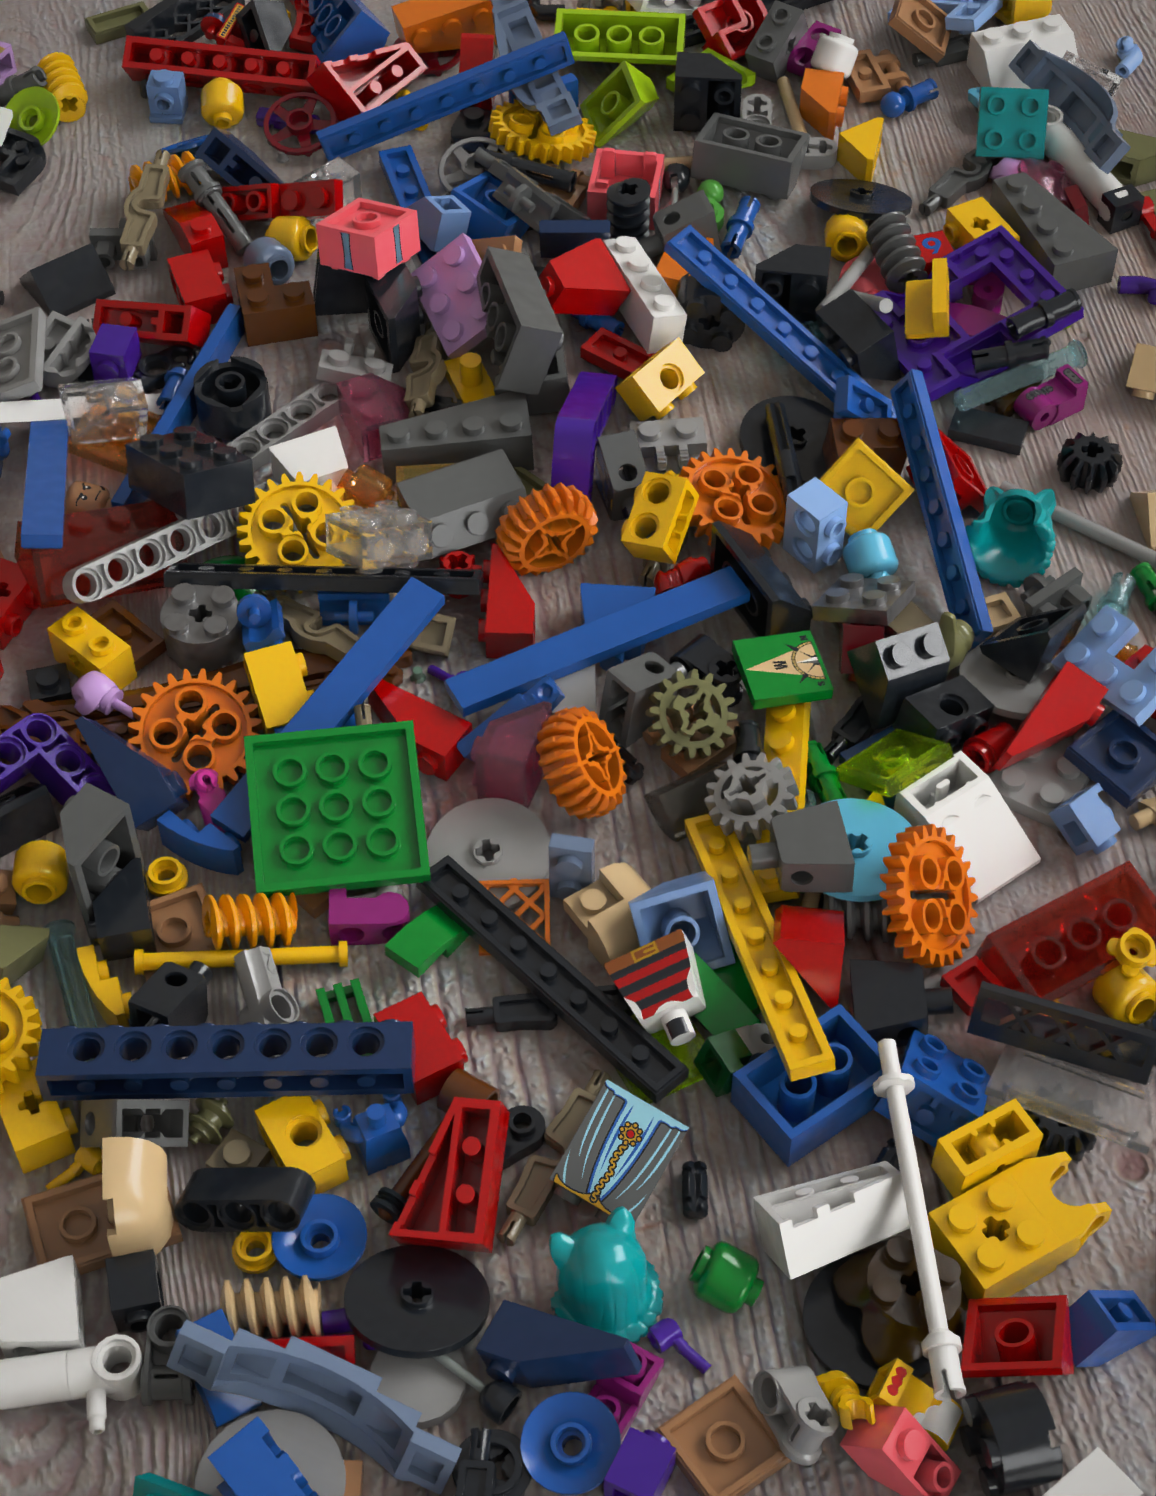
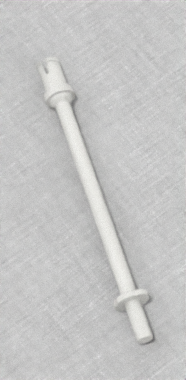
M883 1039L877 1043L883 1075L873 1083L874 1094L878 1097L887 1098L929 1330V1334L921 1342L923 1356L929 1359L934 1398L940 1401H952L949 1389L954 1390L956 1399L962 1398L967 1393L958 1356L962 1351L960 1337L948 1329L905 1095H908L915 1088V1081L912 1075L901 1073L895 1040Z

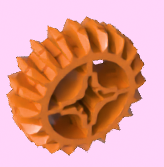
M560 482L551 487L546 483L542 490L537 491L532 488L531 494L528 496H519V502L516 505L507 506L508 514L499 517L501 525L495 529L497 534L495 541L512 568L518 571L521 576L530 572L538 576L541 572L549 573L552 570L563 568L568 563L574 564V559L578 555H585V547L594 543L592 536L599 531L596 525L599 520L588 496L576 489L574 485L566 487Z
M575 706L570 709L564 708L555 712V715L548 717V720L542 722L541 730L537 732L539 744L536 746V751L540 755V760L537 763L542 767L544 773L542 779L547 781L549 793L557 797L558 806L565 807L569 816L575 815L579 820L591 819L593 817L598 818L616 809V806L622 803V795L626 793L624 781L627 779V775L623 771L625 761L621 759L619 753L621 747L616 745L614 733H609L606 722L599 720L595 711L589 712L585 706L579 708Z

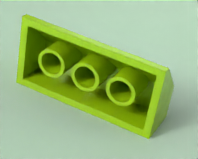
M557 8L554 35L562 31L565 32L574 61L622 63L625 60L631 64L676 65L677 52H684L686 14Z

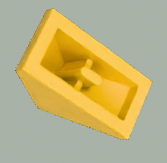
M876 117L839 133L837 161L858 180L870 182L873 180L881 147L884 118Z

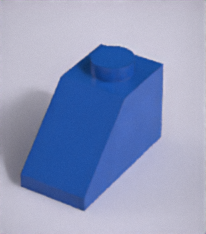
M1088 1290L1069 1307L1073 1365L1075 1367L1101 1366L1156 1336V1321L1134 1290Z

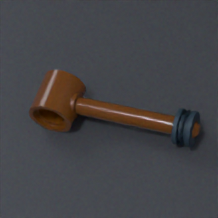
M457 1068L445 1081L437 1099V1108L447 1113L454 1097L499 1101L500 1090L467 1071ZM442 1121L392 1189L381 1187L378 1194L370 1202L372 1210L387 1223L393 1225L394 1221H398L410 1196L408 1192L414 1180L418 1179L430 1154L428 1150Z

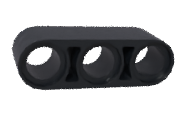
M295 1167L201 1168L193 1172L174 1208V1214L181 1225L197 1232H289L298 1228L315 1193L316 1184L307 1172Z

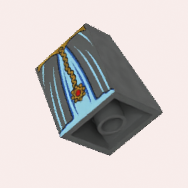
M606 1080L549 1178L558 1184L554 1193L577 1207L582 1199L596 1206L599 1209L594 1217L602 1222L607 1220L613 1210L621 1206L625 1207L632 1214L636 1222L689 1127L613 1082Z

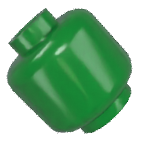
M725 1241L717 1242L712 1248L705 1245L699 1253L688 1278L694 1282L693 1290L698 1299L727 1314L737 1312L744 1303L752 1307L764 1284V1280L757 1277L759 1271L757 1258Z

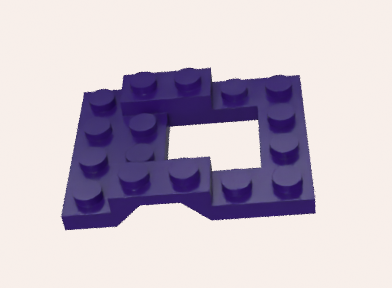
M1002 225L942 257L947 258L949 302L955 303L962 299L963 287L993 272L1026 306L976 335L970 337L949 315V337L906 339L905 292L898 294L882 290L874 294L888 298L893 302V309L889 313L874 312L894 331L901 372L906 375L911 369L922 371L930 402L937 400L954 389L961 395H964L1008 369L1007 367H1002L975 374L971 350L1003 345L1005 340H1012L1014 343L1040 338L1041 336L1048 338L1084 318V307L1081 306V310L1074 311L1056 320L1052 327L1047 329L1041 327L1022 336L1018 340L1011 337L1006 326L1007 318L1032 308L1033 303L1040 299L1047 301L1065 292L1066 289ZM932 271L927 279H932Z

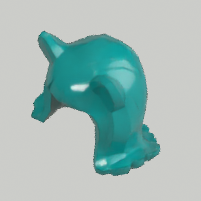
M989 487L983 498L984 511L977 520H973L971 525H966L965 527L976 569L980 577L989 579V582L992 584L998 583L1002 587L1011 584L1013 588H1019L1027 576L1032 573H1039L1043 576L1045 569L1050 567V559L1056 546V535L1052 529L1053 522L1051 519L1056 506L1055 494L1053 489H1044L1035 495L1033 492L1025 489H1010L1004 492L998 487Z
M623 1206L617 1207L611 1212L605 1222L587 1225L570 1236L562 1232H555L550 1235L549 1250L557 1266L556 1279L558 1291L554 1292V1296L550 1298L551 1309L555 1312V1316L627 1338L634 1344L639 1342L641 1337H645L648 1333V1328L657 1323V1316L662 1313L664 1293L659 1288V1274L654 1270L655 1266L646 1260V1255L636 1238L635 1220L632 1214Z

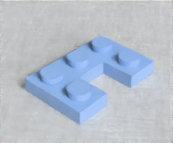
M931 0L948 14L945 17L946 30H955L963 35L976 32L1003 7V0ZM891 9L889 12H887V14H888V22H889V18H890L892 9Z
M1106 604L1051 663L1056 671H1059L1069 661L1104 685L1109 690L1102 699V702L1140 727L1156 710V647L1135 669L1117 659L1115 656L1139 632V629L1132 620Z

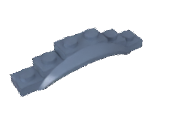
M490 0L493 6L494 31L500 57L543 39L527 0ZM558 71L511 89L516 99L525 109L540 112L551 136L583 123L570 91H567Z
M1029 40L1010 62L1009 68L1031 89H1049L1048 105H1053L1063 112V121L1086 148L1084 152L1100 170L1109 174L1131 148L1122 138L1123 134L1116 128L1118 109L1115 101L1107 90L1086 72L1072 63L1042 50L1036 43Z
M186 1319L177 1335L166 1365L196 1380L201 1387L210 1391L248 1397L284 1410L304 1414L368 1454L393 1477L402 1481L414 1482L439 1495L442 1494L462 1448L440 1437L417 1428L416 1426L422 1415L421 1412L377 1392L382 1377L295 1336H291L286 1348H283L239 1327L233 1340H229Z

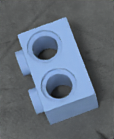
M817 477L789 493L786 502L783 549L813 574L827 565L835 564L843 554L848 502Z

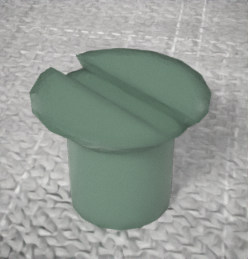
M419 666L413 668V674L410 676V680L414 681L415 684L423 683L426 680V676Z

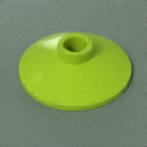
M38 86L25 88L16 93L5 107L13 112V118L9 127L35 136L39 139L41 146L50 140L57 129L60 119L59 104L56 97L45 88Z

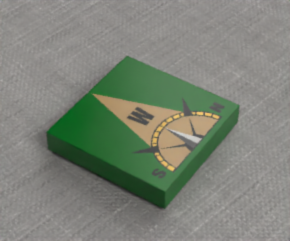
M811 630L733 640L731 651L753 710L832 699L834 688Z

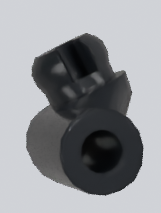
M527 0L533 17L539 21H556L557 8L565 9V4L544 5L540 4V0Z

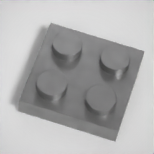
M859 573L842 575L812 605L813 620L888 626L916 596L915 581L901 580L900 577L894 575L883 576L878 579L864 578Z

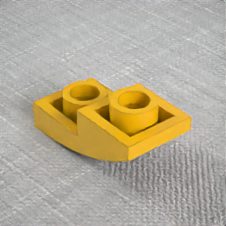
M94 944L76 948L89 994L104 1021L108 1025L130 1027L128 1021L130 1019L128 1001L132 997L131 992L122 993L118 976L111 978L107 960L98 961Z

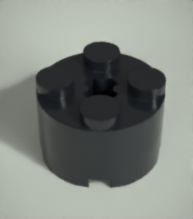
M687 273L680 279L676 288V298L687 313L683 344H690L704 349H714L717 352L730 350L732 344L743 334L745 323L721 302L719 295L705 288L692 275L689 276V273Z
M231 356V362L219 363L218 359L206 363L195 374L193 383L201 429L212 436L233 441L272 414L268 381L262 366L252 359L241 356Z
M1028 1379L972 1393L961 1398L963 1414L968 1425L960 1427V1437L966 1454L969 1457L974 1455L977 1457L981 1467L978 1471L979 1479L985 1496H1004L1060 1480L1062 1477L1063 1458L1061 1447H1050L1049 1431L1056 1429L1052 1414L1038 1386L1034 1382L1027 1383Z

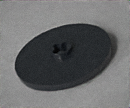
M857 179L820 181L812 185L809 195L810 200L816 206L837 215L849 214L863 220H876L884 214L895 211L903 212L906 216L911 212L912 200L904 192L884 184Z
M778 396L759 402L746 413L739 431V444L742 452L744 450L748 452L749 460L753 461L758 456L762 457L760 465L766 467L773 464L775 467L772 474L774 476L778 475L765 416V406L769 402L774 404L780 401L785 405L803 484L814 477L820 479L826 472L822 446L830 419L834 415V412L829 408L803 397Z
M424 1245L397 1246L369 1257L351 1274L344 1291V1313L353 1332L367 1345L380 1352L410 1359L437 1357L465 1346L482 1330L488 1318L490 1307V1293L487 1282L473 1263L453 1251ZM419 1298L421 1302H413V1299Z
M856 1252L829 1263L817 1274L804 1300L802 1323L808 1346L818 1362L828 1372L834 1370L845 1372L858 1385V1388L869 1390L879 1368L871 1358L862 1340L860 1332L862 1312L858 1307L846 1305L838 1297L832 1282V1277L838 1268L852 1256L861 1253ZM905 1290L909 1295L915 1296L912 1292ZM924 1356L909 1365L914 1369L912 1375L919 1380L931 1371L929 1359Z

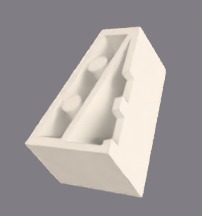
M887 1161L753 1197L763 1250L790 1280L879 1241L889 1240L897 1236L898 1233L910 1228L900 1171Z

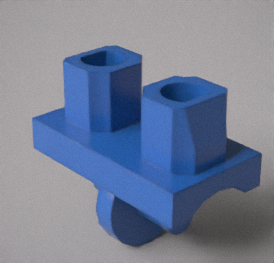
M318 591L322 626L338 623L342 626H349V631L353 634H359V625H371L391 602L390 593Z
M249 594L241 598L237 604L236 614L239 622L242 624L243 646L246 651L250 652L284 643L283 640L286 638V632L284 630L282 606L278 599L275 598L269 602L266 597L260 594Z

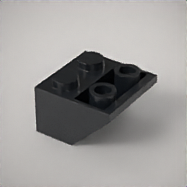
M677 52L673 131L701 132L714 112L740 118L742 75L711 53Z
M795 244L756 264L755 283L806 329L816 330L819 327L816 308L827 295L831 247Z

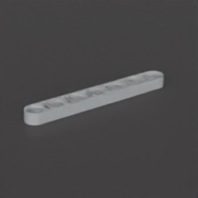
M328 381L317 383L228 443L227 446L236 448L238 452L246 450L256 452L250 457L253 462V472H255L270 461V446L310 434L340 414L346 407L344 386ZM330 394L338 396L333 401H323L320 399L322 396ZM298 413H308L311 415L304 420L293 418ZM278 431L283 433L281 437L276 439L265 437L270 432ZM147 498L142 505L145 524L149 529L155 531L182 518L172 511L162 517L151 515L157 509L166 508Z
M267 482L254 484V489L256 487L262 490L267 489ZM241 506L243 508V511L247 512L245 510V506ZM231 509L206 515L213 521L215 527L213 535L207 537L201 529V521L205 516L190 520L181 518L71 569L63 578V592L67 599L77 604L99 600L237 534V527L242 524L234 521L231 516ZM175 530L183 535L185 541L184 547L180 552L173 548L170 541L171 535ZM144 544L148 545L154 554V560L150 566L143 564L140 559V549ZM112 559L117 560L123 569L122 577L118 581L113 580L108 573V565ZM80 574L85 575L90 580L91 590L87 596H82L76 589V579Z

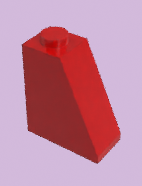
M595 238L550 260L538 277L555 314L614 316L631 292L601 238Z

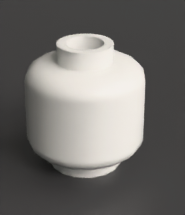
M830 31L829 36L819 38L811 59V66L819 70L844 72V79L849 78L858 56V49L853 45L855 40Z

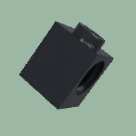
M154 1249L106 1258L110 1307L118 1332L141 1333L147 1331L146 1326L149 1317L154 1311L165 1306L161 1273Z

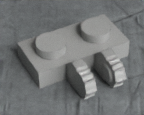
M346 337L344 350L322 349L316 379L388 394L393 364L374 357L376 343L368 341L364 357L353 355L355 343L354 338Z
M702 417L629 422V430L635 431L643 458L654 457L657 473L662 474L666 472L667 456H677L678 467L681 471L683 466H687L689 455L700 454L702 451L707 453V440Z

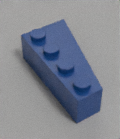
M259 1416L254 1418L207 1457L224 1479L216 1487L222 1496H320L315 1490L311 1489L308 1481L289 1455L278 1447L269 1429Z

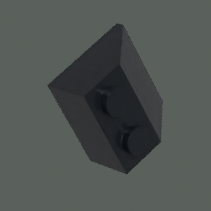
M405 263L387 272L380 280L364 275L369 329L386 362L393 364L392 373L400 372L412 354L415 340L418 336H421L420 325L424 324L423 311L418 303V298L422 297V287L418 277L411 275Z
M852 289L816 311L819 326L816 328L818 338L826 347L831 346L848 368L852 367L862 378L897 381L901 378L894 331Z
M938 621L847 651L872 729L895 722L905 697L945 682L951 661Z

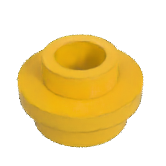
M170 856L155 859L149 865L145 874L149 892L157 897L186 888L189 880L186 867L176 858ZM166 878H172V879L167 880V881H162V880H164V879H166Z
M241 1232L236 1237L232 1245V1257L235 1265L241 1271L248 1274H260L268 1271L276 1264L277 1259L272 1248V1232ZM255 1248L264 1250V1253L259 1256H248L249 1252Z

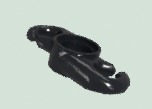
M173 345L158 353L147 355L141 359L139 368L135 370L131 381L139 383L133 387H125V383L116 382V390L121 395L148 394L156 389H161L165 385L164 376L167 371L172 370L174 367L186 368L184 362H177L174 359L184 355L188 357L187 364L192 365L197 357L196 352L191 347ZM154 368L165 369V371L160 374L152 375L147 373L149 370Z

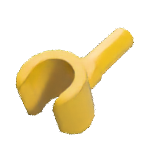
M80 1146L75 1154L74 1162L69 1165L70 1167L46 1184L45 1187L49 1190L65 1185L76 1176L78 1177L84 1170L91 1175L102 1173V1149L99 1147Z

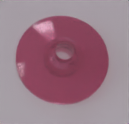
M1027 157L1023 158L1017 166L1018 173L1025 172L1058 200H1065L1064 188L1073 185L1066 175V169L1056 161L1051 160L1047 162Z

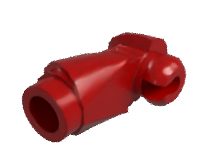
M704 556L698 558L687 557L664 573L661 570L658 571L653 582V587H656V595L711 574L710 564Z

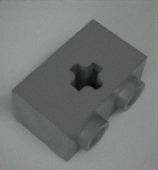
M777 0L774 1L745 51L749 70L755 72L757 77L777 84V80L785 75L791 51L808 31L804 10Z

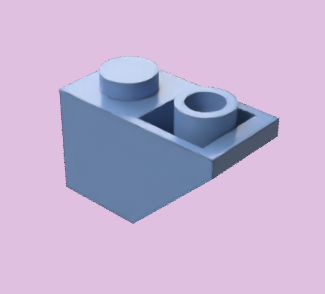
M454 195L425 196L406 207L417 210L419 238L433 252L438 253L462 233L466 235L472 212Z

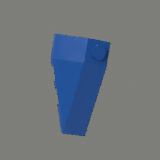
M308 0L309 14L314 17L315 21L311 26V34L316 37V41L312 44V51L318 56L321 63L331 60L332 62L343 60L355 54L359 56L371 53L373 50L385 46L390 32L360 0Z

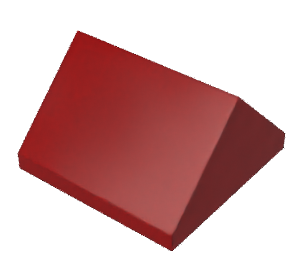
M781 905L775 910L773 944L828 1007L832 1009L838 1004L845 946L844 911Z
M1067 1295L969 1299L961 1360L962 1377L1074 1374Z

